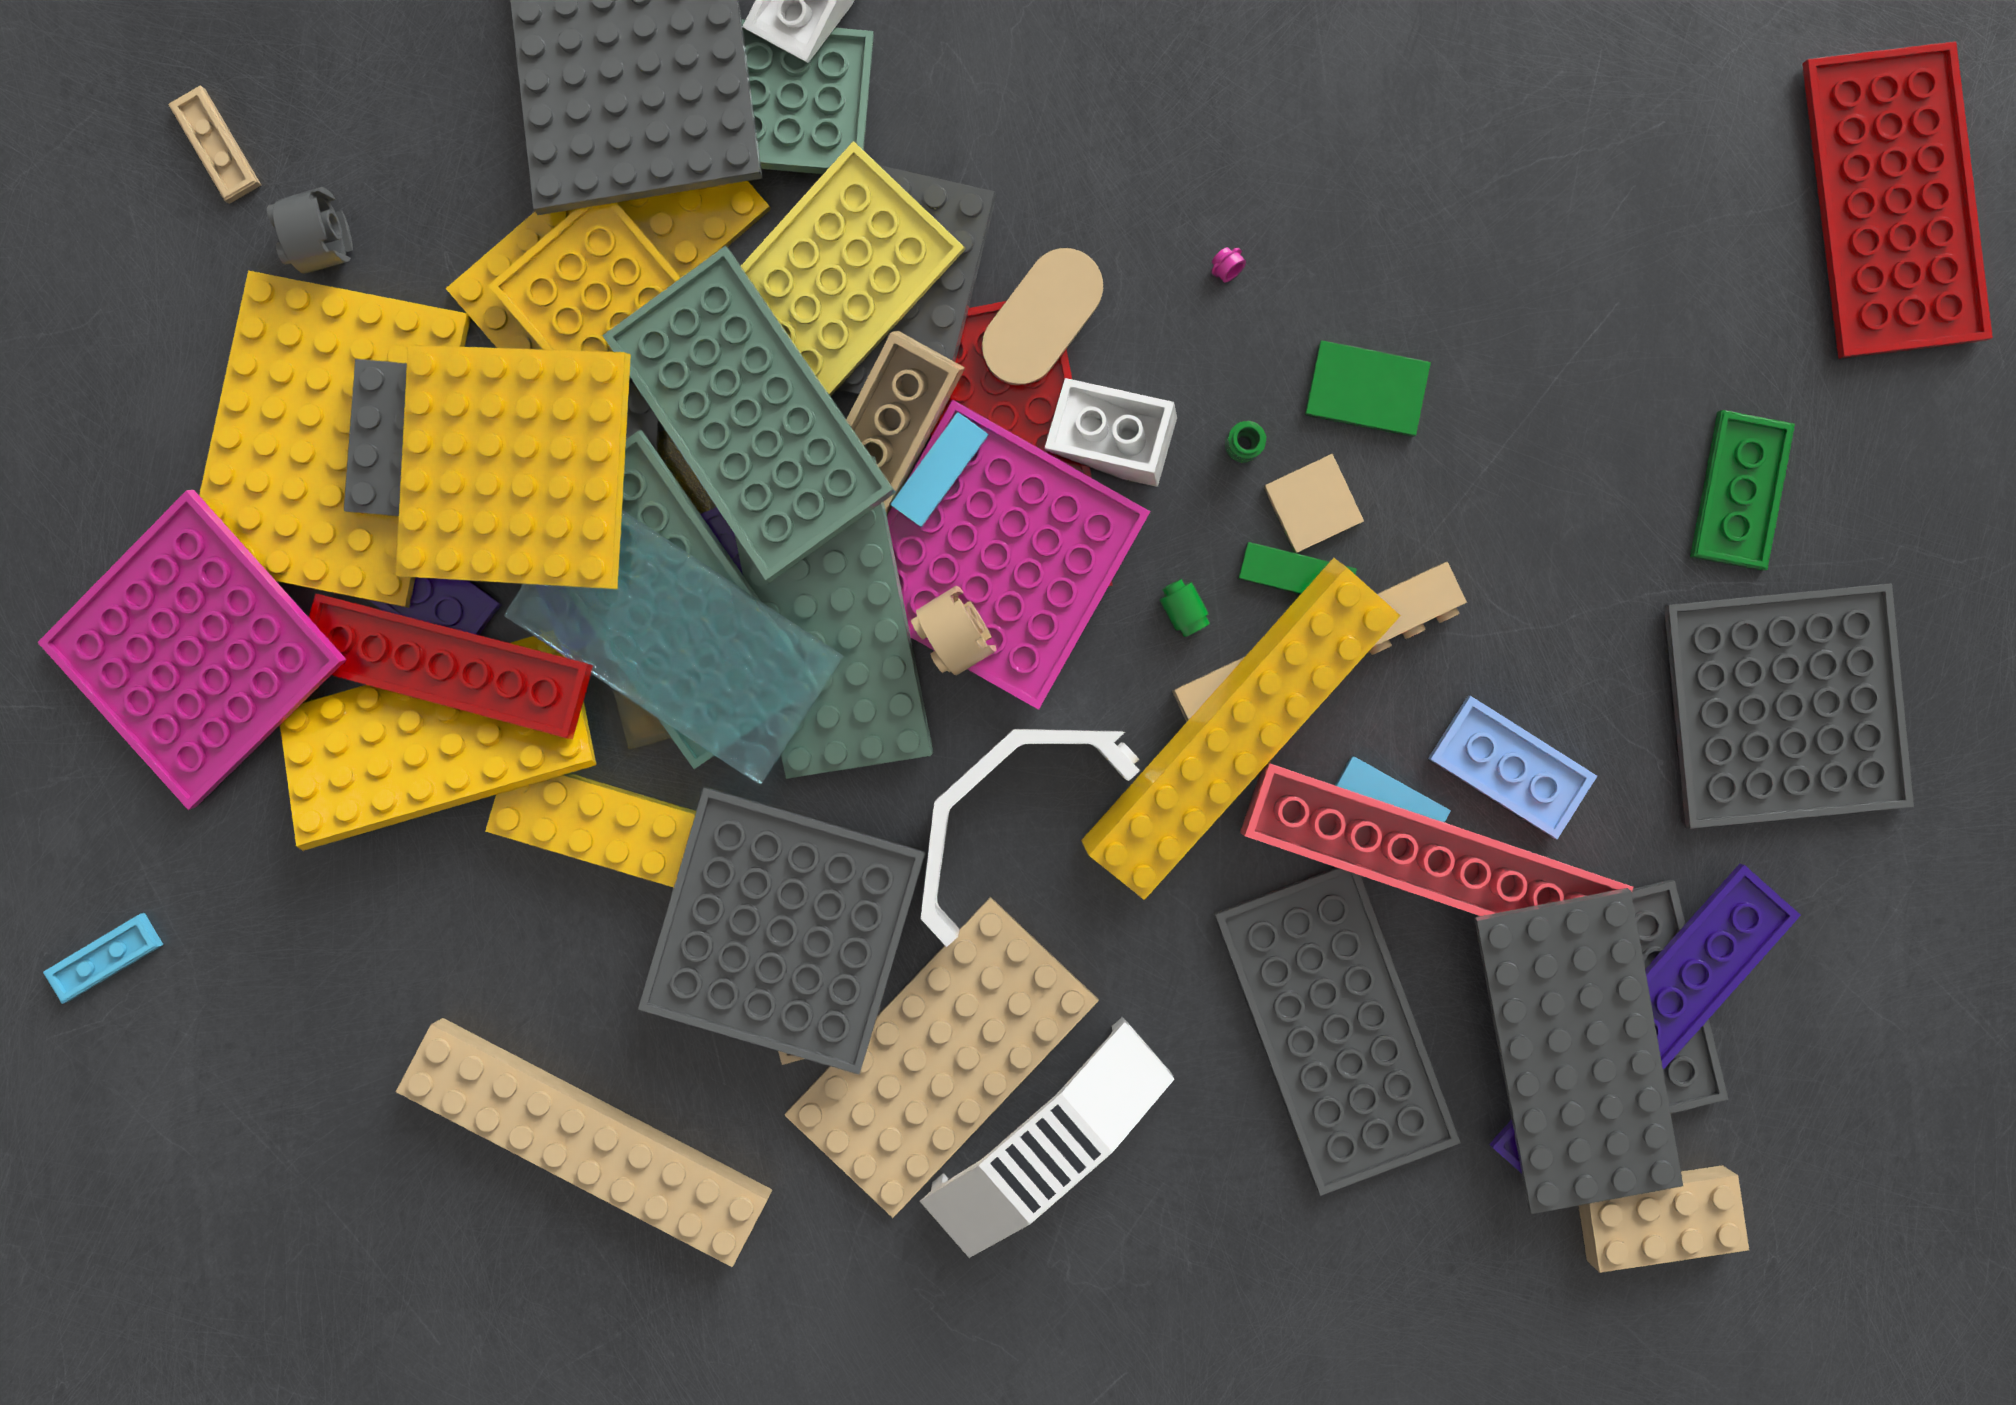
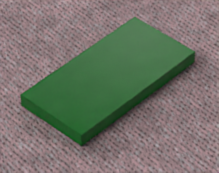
M1726 410L1717 412L1690 557L1760 571L1768 570L1794 433V423Z

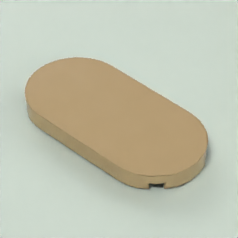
M1071 248L1055 249L1044 254L1033 265L990 322L983 336L982 350L987 367L996 378L1010 385H1025L1041 380L1052 369L1095 312L1103 293V279L1097 264L1088 255Z

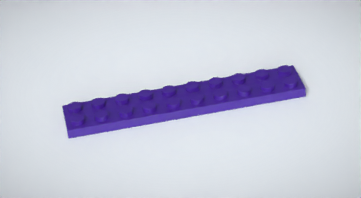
M1739 864L1645 969L1663 1070L1801 916L1743 864ZM1511 1119L1489 1145L1522 1174Z

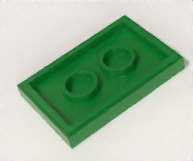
M1321 340L1318 345L1305 415L1414 437L1417 434L1431 362Z

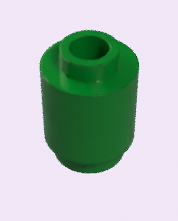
M1242 421L1236 424L1225 439V450L1228 456L1240 463L1254 460L1264 450L1266 445V434L1263 428L1252 421ZM1239 438H1246L1249 441L1250 447L1248 450L1240 447L1237 441Z
M1179 579L1162 589L1165 595L1159 601L1176 631L1180 630L1183 637H1187L1210 624L1206 617L1209 612L1192 582L1184 584L1183 580Z

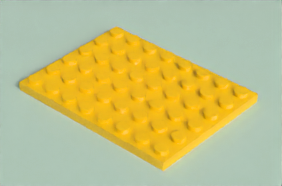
M248 270L199 496L276 582L409 608L415 577L396 576L399 516L344 511L355 359L407 363L408 345L465 347L471 320L467 313Z

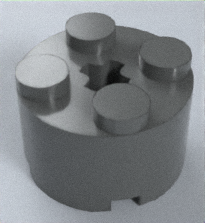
M320 187L279 199L275 204L268 205L267 207L268 218L275 227L280 241L276 243V250L280 260L285 265L291 263L303 274L345 263L351 259V257L346 256L347 252L353 251L350 229L343 211L335 212L330 201L336 199L328 189Z

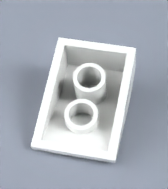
M755 0L742 27L809 63L855 0Z
M1065 378L1045 450L1121 479L1158 487L1177 420L1175 404L1167 400Z

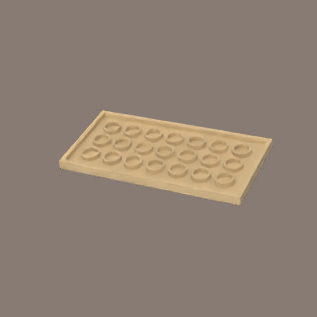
M989 897L959 929L958 937L947 947L944 945L879 1013L860 1075L829 1066L787 1110L785 1116L893 1218L1099 1000L995 900Z

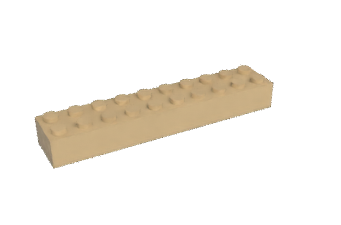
M444 1018L430 1025L396 1090L397 1093L731 1267L736 1262L772 1192V1189Z

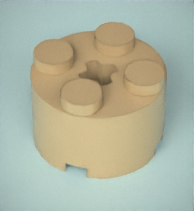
M954 586L917 609V616L911 620L920 638H928L935 651L931 653V657L942 673L948 671L954 675L960 674L997 651L995 645L987 646L986 641L992 638L972 602L968 601L963 604L958 596L964 592L958 586Z

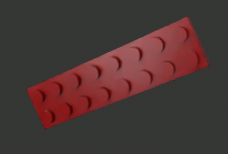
M315 593L309 618L346 658V661L332 676L573 740L593 665Z

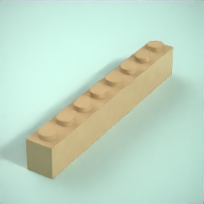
M1448 562L1437 565L1377 594L1401 616L1370 649L1371 655L1392 646L1389 639L1403 633L1404 638L1407 639L1426 630L1423 623L1435 617L1441 623L1460 614L1457 607L1467 603ZM1244 657L1172 691L1186 722Z

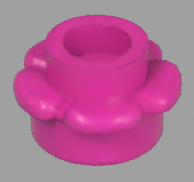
M1226 247L1219 251L1212 260L1214 265L1212 275L1220 277L1223 282H1229L1234 279L1246 265V260L1240 255L1242 253L1241 249L1234 248L1231 251Z

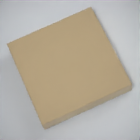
M1333 454L1263 486L1294 553H1298L1364 521Z

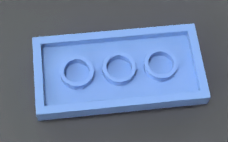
M1467 696L1428 758L1553 839L1559 838L1597 778V775L1472 696Z

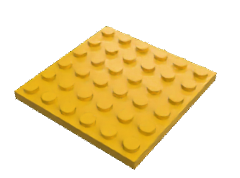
M408 345L396 576L618 589L631 354L602 351Z

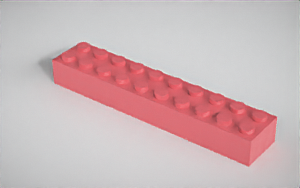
M1270 763L1260 772L1240 831L1246 837L1478 916L1628 888L1631 892L1633 890L1632 886Z

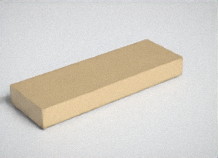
M200 85L168 104L227 203L230 204L261 186L205 88Z

